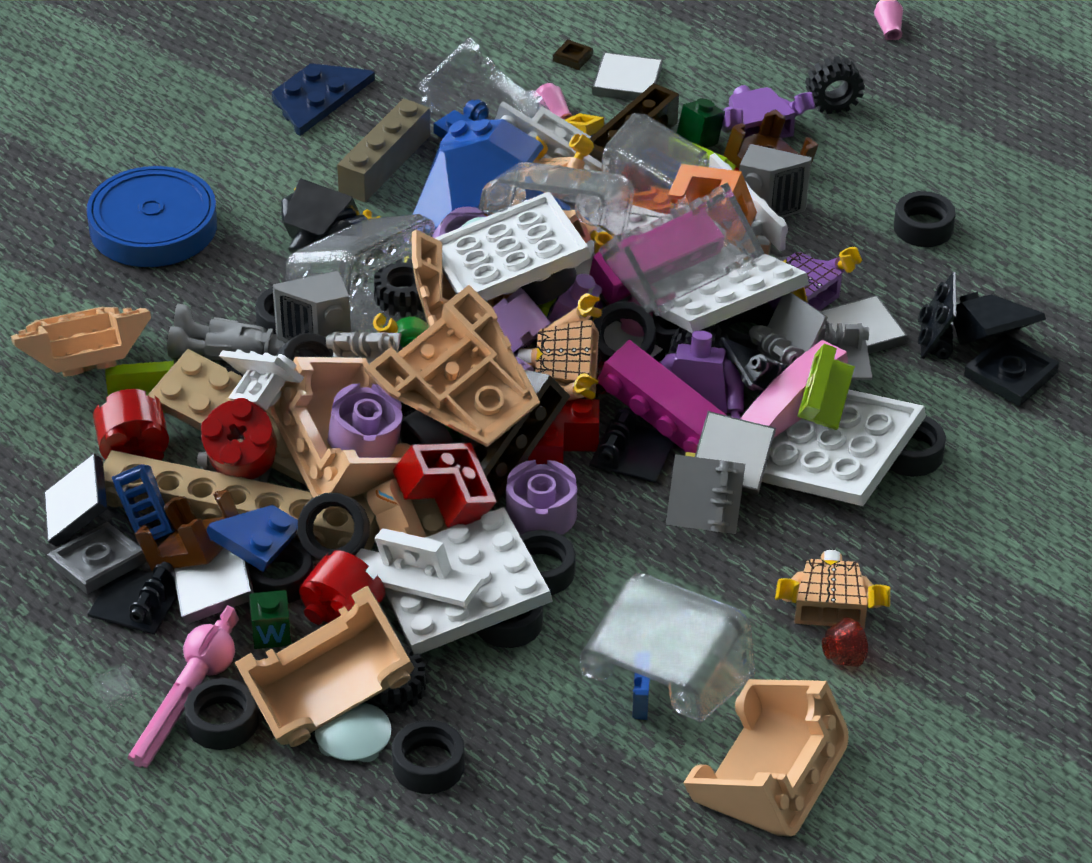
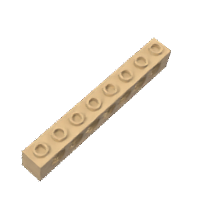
M111 450L103 464L107 505L110 507H123L111 477L141 464L151 466L164 504L173 497L185 496L196 518L201 520L223 517L213 495L216 491L228 490L239 514L274 505L297 520L303 507L313 498L308 491L242 477L228 476L223 473ZM141 479L129 483V487L132 489L143 484ZM147 492L134 497V501L137 503L149 498ZM358 502L366 510L370 521V536L364 549L371 550L375 542V536L379 533L380 529L376 521V515L371 511L369 504ZM151 506L139 512L149 514L154 512L155 509ZM330 506L323 509L314 521L313 532L315 538L322 546L328 549H338L345 546L351 540L354 533L352 516L346 509L339 506ZM297 535L294 539L301 542L299 536Z

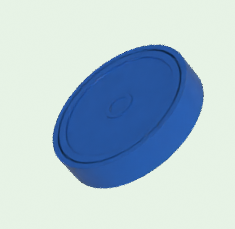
M148 166L121 172L100 184L90 196L87 204L88 227L92 243L106 257L126 265L159 267L184 261L202 251L211 242L217 230L216 200L212 189L200 177L178 168Z

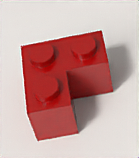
M576 399L567 401L528 457V461L536 460V464H547V460L563 464L564 451L595 452L599 444L600 400Z
M471 443L411 445L393 469L404 499L435 498L447 528L458 524L467 525L480 520L497 502Z

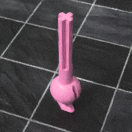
M227 606L220 615L221 620L216 621L215 625L204 624L194 628L188 634L183 646L184 658L187 664L128 755V760L134 762L135 766L148 768L185 710L184 704L188 694L202 683L206 675H217L224 672L231 665L235 655V645L230 633L239 621L235 608Z

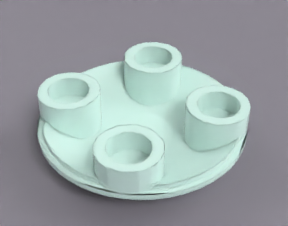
M365 702L315 730V738L320 752L323 755L346 761L360 760L362 762H371L375 760L379 752L388 744L391 737V723L387 715L378 707Z

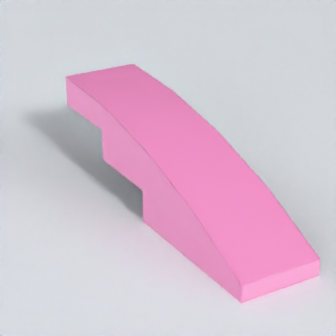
M821 340L798 357L771 382L740 419L776 428L774 438L802 418L797 416L814 355L823 344L836 346ZM836 347L834 359L848 363L847 351Z

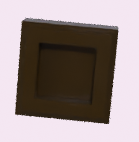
M567 39L553 54V62L580 70L593 56V48Z

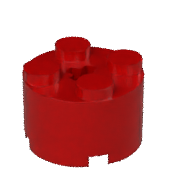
M125 389L107 396V402L100 408L99 404L94 409L93 419L99 450L105 460L111 450L162 461L164 451L169 443V435L163 407L159 398L155 395L154 398L147 396L144 390Z
M237 398L217 406L202 422V443L213 468L218 473L252 480L263 475L272 466L277 450V437L267 413L257 404L250 402L246 398Z
M341 550L333 551L331 555L327 553L300 586V597L306 606L304 615L308 620L317 625L322 624L323 621L330 623L341 616L338 611L344 606L348 611L352 609L355 601L351 595L366 586L369 587L380 604L386 594L384 584L378 575L373 580L366 572L369 566L355 555Z

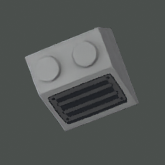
M750 144L739 168L750 188L760 198L764 199L768 206L782 218L805 211L812 157Z
M338 271L273 284L276 336L278 340L287 343L297 335L304 333H314L325 338L334 332L351 333L349 294Z

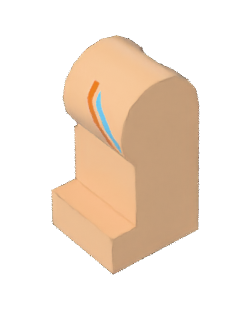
M395 478L368 490L367 501L371 511L376 515V521L380 530L384 528L422 538L427 537L411 499H404Z

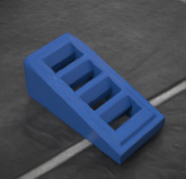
M141 464L111 477L135 533L143 525L157 519L160 520L161 525L149 529L154 540L174 532L164 510L165 504L151 466ZM138 479L142 480L143 484L130 489L129 483ZM146 492L148 493L149 498L135 503L134 497ZM151 506L154 507V512L140 517L139 511Z

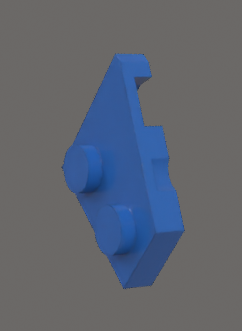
M270 505L212 522L208 525L206 531L212 541L264 572L298 535V520L276 506Z

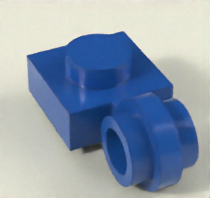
M479 99L470 100L465 105L463 114L453 110L433 123V133L443 139L449 132L450 126L460 120L478 121L487 119L489 109L486 103Z

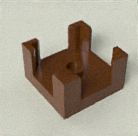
M775 109L764 115L759 133L745 138V124L740 123L733 126L723 156L727 157L737 168H740V163L750 144L812 157V164L818 144L810 137H807L800 154L780 138L786 118Z
M228 490L216 491L213 494L223 517L197 519L187 497L180 496L170 499L164 505V510L174 532L159 547H157L147 526H142L135 533L152 571L157 564L162 562H168L174 568L209 564L224 549L210 539L206 529L212 522L239 515Z

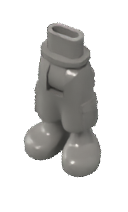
M177 304L174 326H171L169 329L167 354L169 358L179 359L189 349L199 355H204L209 360H223L219 357L222 350L236 352L238 349L245 353L254 351L263 355L266 352L276 356L286 342L278 340L274 330L271 328L267 331L264 327L239 323L235 320L214 317V319L210 320L209 326L194 322L189 306Z

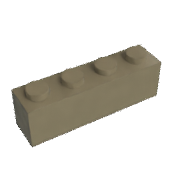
M403 98L337 164L338 192L366 202L430 137V108Z

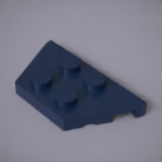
M310 63L273 90L272 100L282 110L287 121L290 120L293 124L296 134L301 136L375 80V72L365 69Z

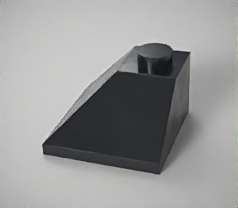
M978 292L959 297L960 303L956 304V317L953 323L958 341L961 345L1022 329L1046 320L1043 312L992 294L979 297Z

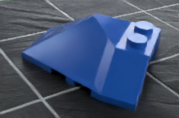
M504 119L460 120L450 126L449 132L440 142L436 157L407 229L410 232L416 229L421 232H434L443 219L457 208L475 207L482 210L485 207L483 200L495 190L497 193H501L507 187L505 181L516 171L522 174L529 168L544 148L542 143Z

